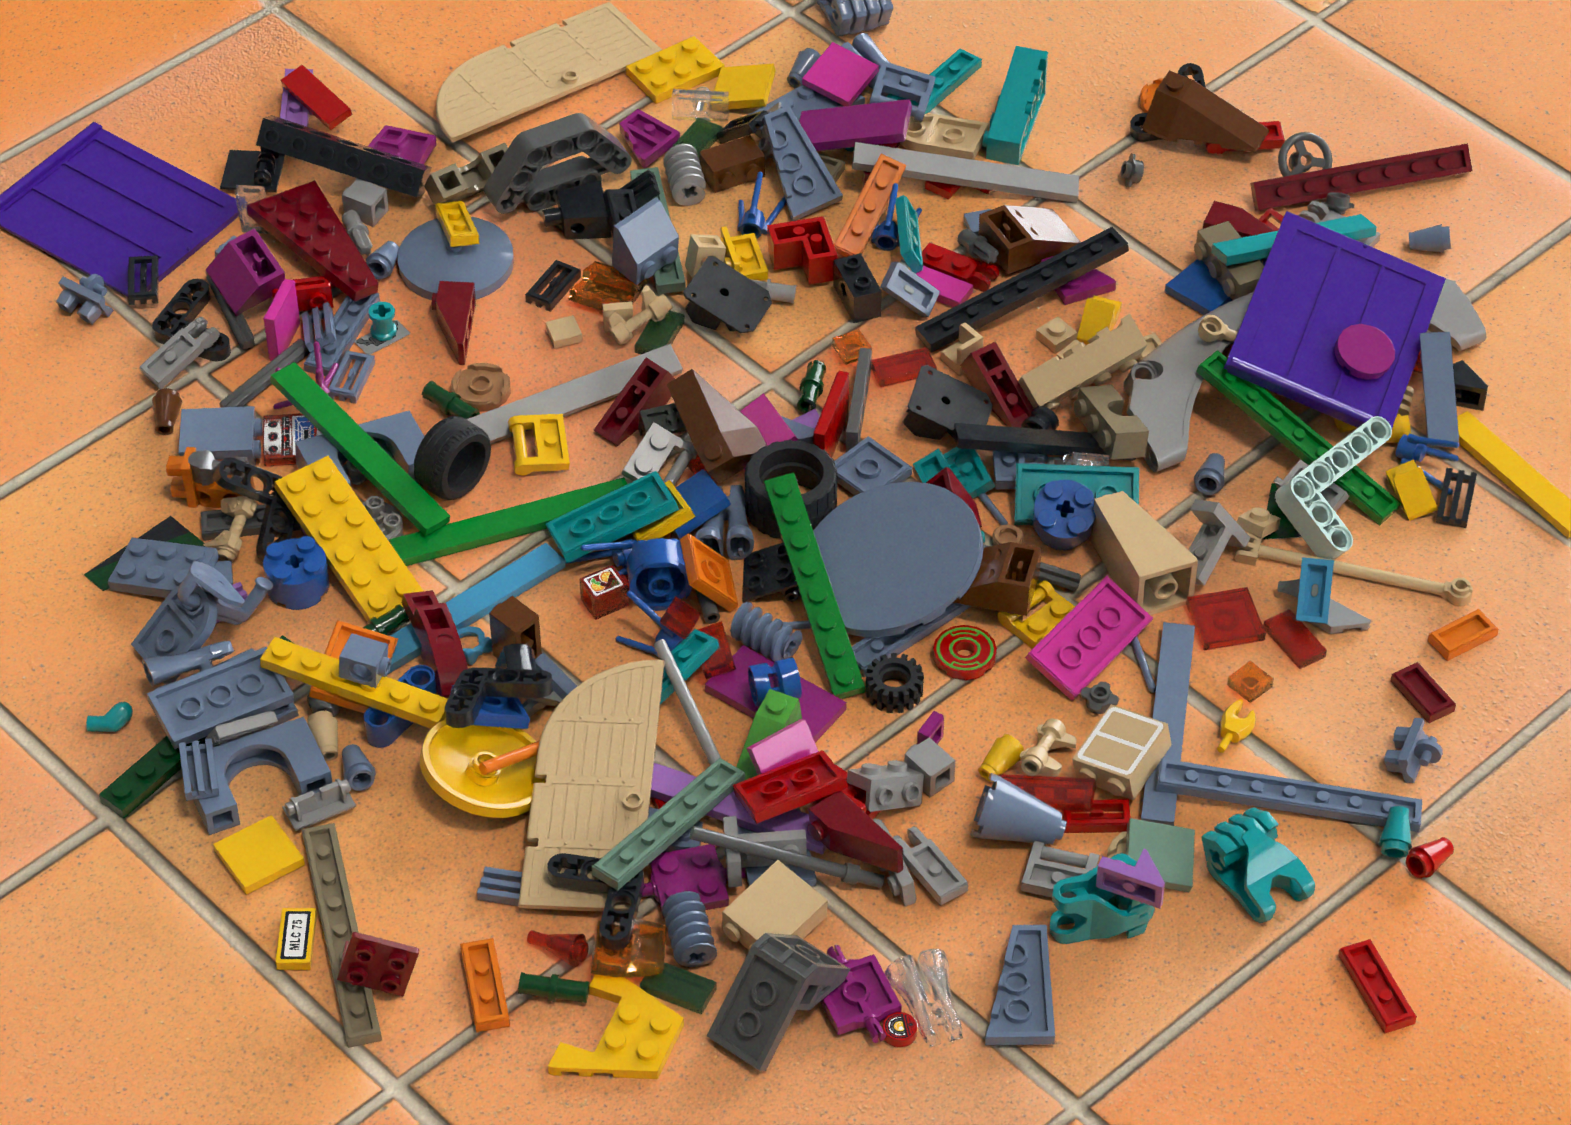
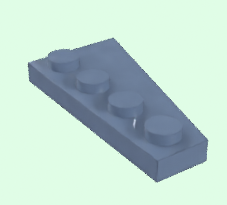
M801 85L768 103L766 107H761L750 114L769 110L780 102L781 108L789 105L799 121L802 111L843 107V105ZM860 94L851 106L865 104V97ZM763 126L755 132L760 138L762 137Z

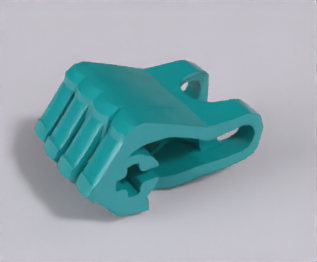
M1253 807L1246 810L1243 815L1235 814L1228 819V822L1224 821L1214 827L1215 831H1209L1201 838L1209 873L1237 898L1253 920L1258 923H1264L1271 920L1276 911V903L1270 894L1271 888L1278 887L1284 889L1294 900L1302 901L1314 895L1315 882L1301 860L1285 845L1275 841L1278 837L1276 828L1279 823L1268 811H1262Z
M1124 853L1116 854L1110 858L1123 861L1134 867L1137 863L1136 860ZM1097 866L1085 874L1059 880L1053 886L1052 901L1058 911L1054 912L1050 918V934L1056 942L1061 944L1110 938L1125 931L1129 939L1145 932L1148 922L1154 915L1155 907L1096 887ZM1072 893L1076 897L1065 898L1061 894ZM1075 923V926L1069 930L1059 928L1063 924Z

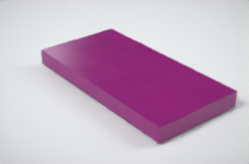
M910 99L807 110L801 112L799 122L816 151L850 148L855 146V142L872 145L904 142L912 105Z
M743 645L705 683V692L754 719L759 707L755 706L748 682V666L767 663L771 667L774 662ZM769 677L770 686L773 688L775 687L773 677ZM800 677L802 696L799 698L802 719L806 720L816 743L847 710V702Z

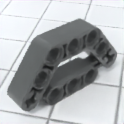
M575 113L519 133L485 184L484 193L495 209L501 214L510 213L518 204L523 202L531 211H540L557 205V193L559 191L594 181H602L601 175L608 172L620 174L626 171L631 165L632 157L615 136L585 114ZM581 152H584L585 154H587V155L590 157V158H587V157H585V156H578V157H575V158L566 160V161H564V162H561V163H558V164H555V165L546 167V168H544V169H541L542 166H544V165H547V164H549V163H552V162H555V161L564 159V158H566V157H569V156H572V155H575V154H578V153H581Z

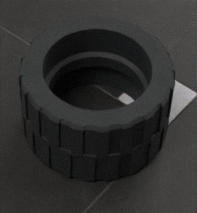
M800 440L777 441L760 448L758 452L750 457V461L747 462L745 467L746 515L749 517L751 524L757 527L763 534L770 535V537L782 539L765 489V480L794 473L798 485L811 489V491L801 495L813 531L837 507V468L833 458L817 445Z

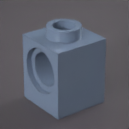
M351 633L339 656V677L376 688L381 677H387L391 668L392 659L388 658V644Z

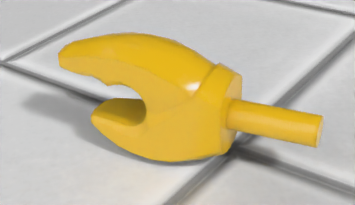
M1242 699L1231 704L1222 715L1221 737L1223 739L1217 747L1220 753H1224L1230 742L1238 743L1247 738L1255 726L1256 715L1254 710L1250 711L1246 718H1238V713L1243 706Z

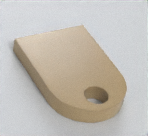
M925 114L923 121L920 122L914 120L915 117L910 116L906 139L900 143L906 149L974 160L982 146L984 133L986 130H989V123L937 114Z

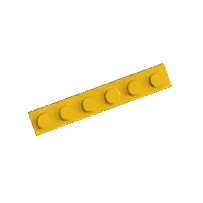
M275 636L260 658L261 668L430 729L445 719V704L448 700L445 697L389 677L382 676L376 688L340 678L339 659Z

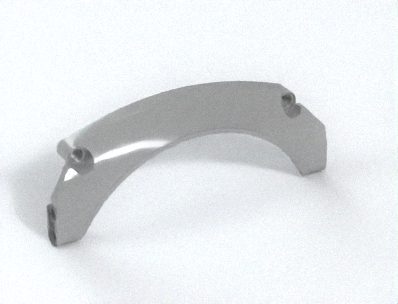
M1446 279L1428 331L1450 332L1451 345L1458 351H1462L1486 340V330L1468 297L1462 292L1455 281ZM1254 292L1214 309L1176 332L1139 363L1135 364L1125 379L1123 387L1129 396L1127 414L1129 416L1137 415L1149 430L1144 459L1153 472H1158L1184 461L1188 449L1189 425L1193 405L1204 379L1196 370L1214 352L1218 350L1222 353L1232 344V342L1224 339L1212 342L1203 341L1198 333V325L1205 316L1215 315L1224 324L1228 325L1229 329L1238 332Z

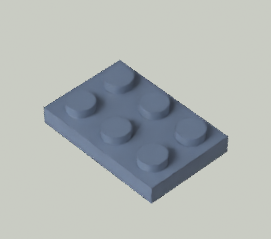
M132 537L111 574L108 585L111 591L166 598L187 576L193 561H198L214 568L219 559L217 548Z

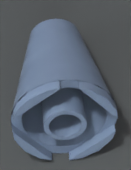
M993 773L989 775L988 779L994 782L992 787L985 785L974 818V821L978 822L979 829H972V837L1027 843L1039 841L1053 845L1055 839H1062L1067 821L1062 820V812L999 775Z

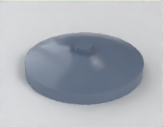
M471 217L479 234V244L450 247L437 218L418 226L402 241L398 250L399 274L410 290L429 300H432L433 293H437L439 281L474 282L477 300L495 292L511 275L514 265L512 243L507 234L498 226L489 221Z

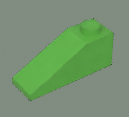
M769 689L755 714L737 764V768L745 772V780L758 775L746 748L802 719L798 698Z

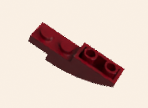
M433 590L403 594L401 603L422 645L420 654L424 665L431 667L435 673L436 690L439 696L448 699L452 685L456 683L459 674L463 670L468 669L463 647L446 603L438 602Z

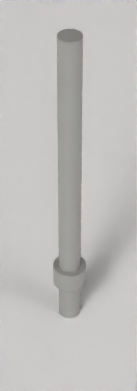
M664 639L658 640L654 643L655 650L660 660H664V669L707 760L712 765L717 759L721 758L666 641Z

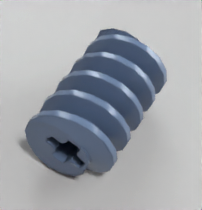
M745 602L738 608L731 623L730 632L733 639L741 641L743 645L751 647L753 651L761 653L773 662L791 658L802 642L801 631L796 630L792 633L793 628L791 625L782 627V620L775 619L772 621V614L765 613L763 615V610L760 607L753 609L751 602Z
M691 891L671 895L664 902L662 913L665 918V925L668 928V936L671 941L674 959L678 964L685 967H701L709 964L716 958L717 948L714 946V937L711 935V927L708 924L709 919L705 914V905L700 902V894Z

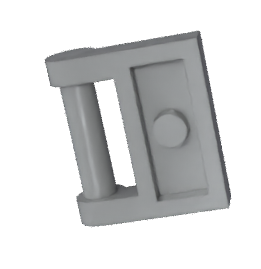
M653 422L621 474L635 481L654 471L658 473L674 449L680 455L663 482L665 483L670 480L675 486L691 459H696L698 453L692 442L684 441Z
M1034 841L1023 876L1021 891L1052 897L1053 886L1059 880L1089 872L1098 866L1100 855L1090 853L1089 856L1046 847L1045 843ZM1072 893L1061 894L1065 898L1076 897Z

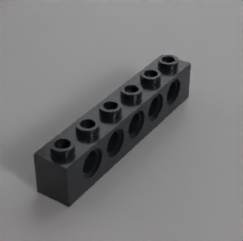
M273 115L263 118L256 142L257 146L414 197H419L425 193L424 185L432 169L430 166Z

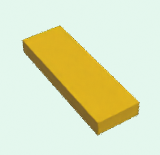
M463 201L435 204L437 218L450 247L479 244L478 231Z

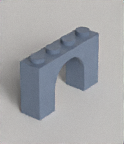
M410 411L358 424L417 482L414 474V459L424 435ZM323 434L295 442L296 465L299 469L329 455L351 487V481L342 467L348 459Z
M301 717L213 747L219 796L195 799L193 801L208 834L212 835L240 825L237 803L229 785L233 778L241 771L258 765L280 768L290 776L299 796L310 791L317 793L320 787L332 783L331 771L305 718ZM201 753L205 789H211L207 753ZM189 755L188 764L192 791H198L194 755Z

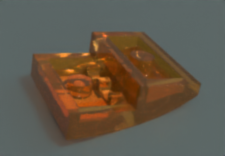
M595 261L583 270L582 281L570 289L568 300L602 311L603 304L632 302L633 305L641 294L648 278H645L636 285L613 266Z
M636 918L629 944L620 950H609L600 941L601 921L597 922L594 931L590 973L610 977L631 978L652 976L663 972L666 925ZM615 925L613 934H610L611 936H616L620 932V925Z

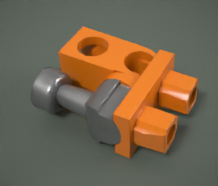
M186 447L184 456L169 455L166 464L167 476H177L173 477L171 482L172 497L187 498L188 507L197 508L198 504L204 507L221 508L222 499L243 495L222 488L215 482L213 470L221 461L215 460L210 451L205 449L204 451H196V447ZM235 457L248 463L247 457ZM227 467L224 470L228 472V478L231 479L234 476L230 474V468ZM251 477L250 483L251 486L255 489L253 477Z

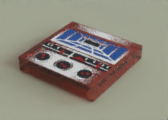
M302 413L263 416L264 466L296 464L295 442L322 435V433Z

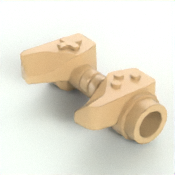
M644 286L641 291L642 311L628 321H625L614 310L604 313V317L610 326L608 329L619 345L628 343L633 338L632 331L650 319L657 322L665 318L666 314L669 313L668 311L673 307L664 294L656 296L648 286Z
M246 496L224 498L221 500V511L234 517L229 531L224 530L214 540L204 544L205 547L217 548L219 561L231 560L233 563L234 559L237 558L242 545V540L240 539L241 532L246 520L253 517L258 505L255 500Z
M1052 718L1036 728L1038 732L1037 746L1027 748L1020 754L1022 760L1021 768L1027 775L1035 776L1038 774L1051 779L1058 778L1062 770V764L1048 756V751L1060 747L1076 748V737L1065 733V725L1060 720Z

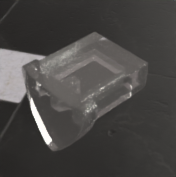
M1072 452L1064 455L1063 465L1109 466V455Z

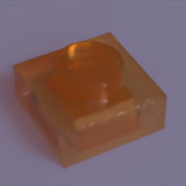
M859 329L832 338V347L845 365L858 361L860 348H870L872 351L871 345Z
M1249 661L1228 676L1227 685L1251 703L1273 687L1274 678L1252 661Z

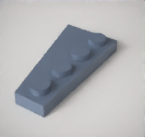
M787 105L764 115V126L791 221L799 220L842 201L843 194L791 107Z
M1012 925L1004 966L999 979L998 991L987 1029L985 1045L1055 1044L1047 925Z

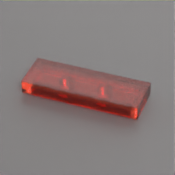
M999 774L1000 777L1056 810L1091 811L1097 787L1094 778Z

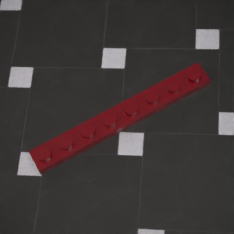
M1467 143L1252 182L1250 185L1255 211L1269 209L1270 207L1274 208L1327 198V194L1330 192L1351 194L1461 174L1473 170Z

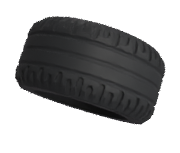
M452 416L439 421L427 432L417 449L414 459V474L417 482L426 490L445 500H454L466 495L477 485L488 466L491 455V444L488 434L480 427L459 416Z

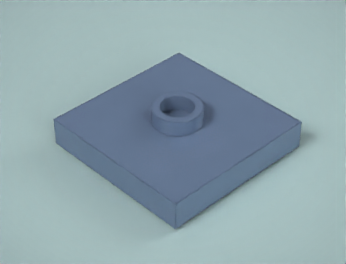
M869 436L834 461L838 473L837 483L854 495L878 486L902 482L912 475V467Z

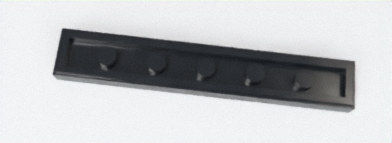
M954 423L953 435L957 448L1110 459L1089 432ZM1127 458V459H1118V460H1132V461H1133V460H1136V458Z

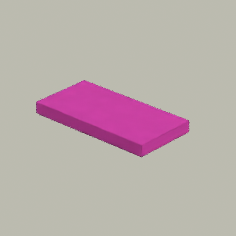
M1106 576L1025 658L1073 701L1081 693V690L1087 687L1150 624L1153 617Z

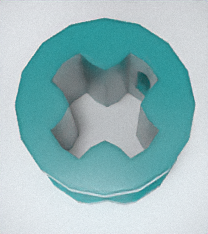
M377 302L371 305L368 312L370 319L373 321V325L370 328L371 336L379 341L392 339L397 333V327L393 323L395 316L394 306L388 302Z

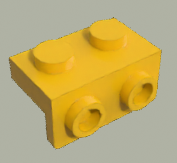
M727 226L720 227V239L726 247L724 263L751 280H768V269L755 234L750 233L730 237Z

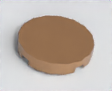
M474 363L468 365L466 370L461 372L460 369L455 373L451 381V390L459 394L461 400L477 408L479 412L490 411L499 408L509 398L511 394L510 377L508 374L503 373L502 368L497 365Z

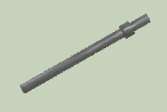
M693 826L690 832V839L773 861L779 860L785 864L839 877L841 882L856 885L858 882L881 888L884 883V875L862 870L860 865L848 862L842 865Z

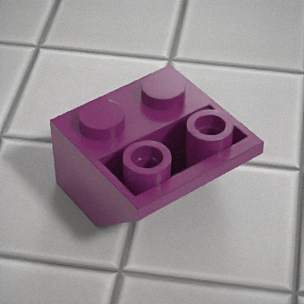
M255 228L229 241L205 269L207 275L235 316L271 298L272 290L280 288L285 280L284 270Z

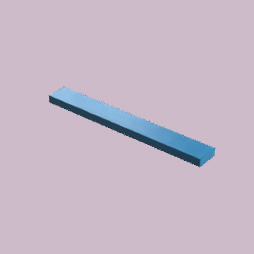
M544 543L445 602L456 629L471 625L489 614L496 605L503 603L511 596H519L566 567L565 559L550 545ZM411 623L390 635L391 637L398 638V642L392 657L389 673L421 654L422 645Z

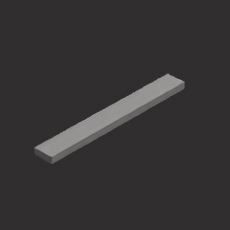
M855 142L852 163V169L871 172L880 154H884L907 165L902 177L1077 203L1078 175Z
M671 344L466 420L483 429L488 434L490 444H494L513 436L508 426V420L513 416L563 414V417L616 398L646 357L669 371L672 376L682 373L683 368Z

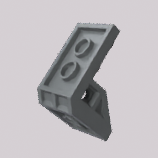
M765 933L751 946L707 1037L757 1070L766 1071L796 1010H811L845 981L850 969L799 936Z

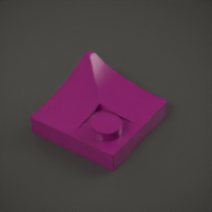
M385 125L368 147L424 164L437 143L436 135Z

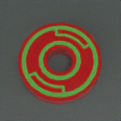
M969 625L953 626L942 631L935 639L933 647L935 665L939 669L941 667L942 670L946 671V675L961 680L977 679L983 676L985 671L993 668L997 656L995 641L988 632ZM961 650H968L972 652V654L968 656H963L958 654L957 652Z

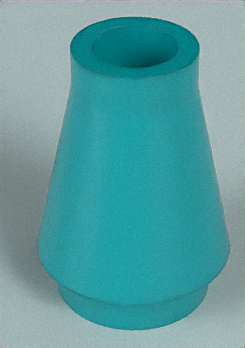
M1392 806L1389 808V815L1378 843L1381 846V853L1392 858H1403L1408 855V850L1412 848L1408 808L1402 806Z

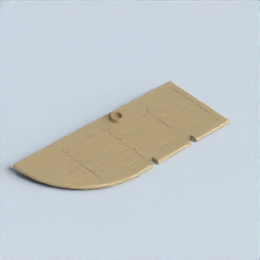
M607 2L563 20V27L555 23L511 41L510 45L512 48L508 49L505 45H501L461 64L446 78L438 92L436 100L437 119L445 135L451 142H455L626 71L627 65L662 49L612 3Z
M664 660L631 662L598 673L573 689L550 715L540 738L535 768V777L546 778V783L533 784L526 839L529 842H538V847L527 846L525 848L518 902L519 908L604 911L608 894L554 886L548 879L547 863L551 857L560 853L602 858L648 819ZM562 868L558 873H564L565 869L568 868ZM578 869V875L576 876H581L580 869ZM592 871L587 874L588 878L598 880V878L592 875ZM620 901L613 905V908L618 911H625L631 907V904L625 901Z

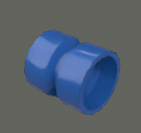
M794 658L776 660L771 667L767 663L748 666V682L756 707L761 705L769 689L798 699L801 698L800 675ZM769 677H773L775 686L773 688L770 686Z

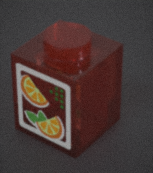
M613 565L579 579L581 601L595 620L629 606L627 592L630 591L628 579L624 574L620 575Z

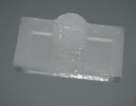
M704 86L698 87L696 90L673 89L672 119L728 122L729 92L710 91Z

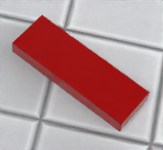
M303 65L280 80L282 86L329 130H332L353 115L351 109Z
M1371 939L1339 949V958L1384 1034L1416 1023L1417 1016Z

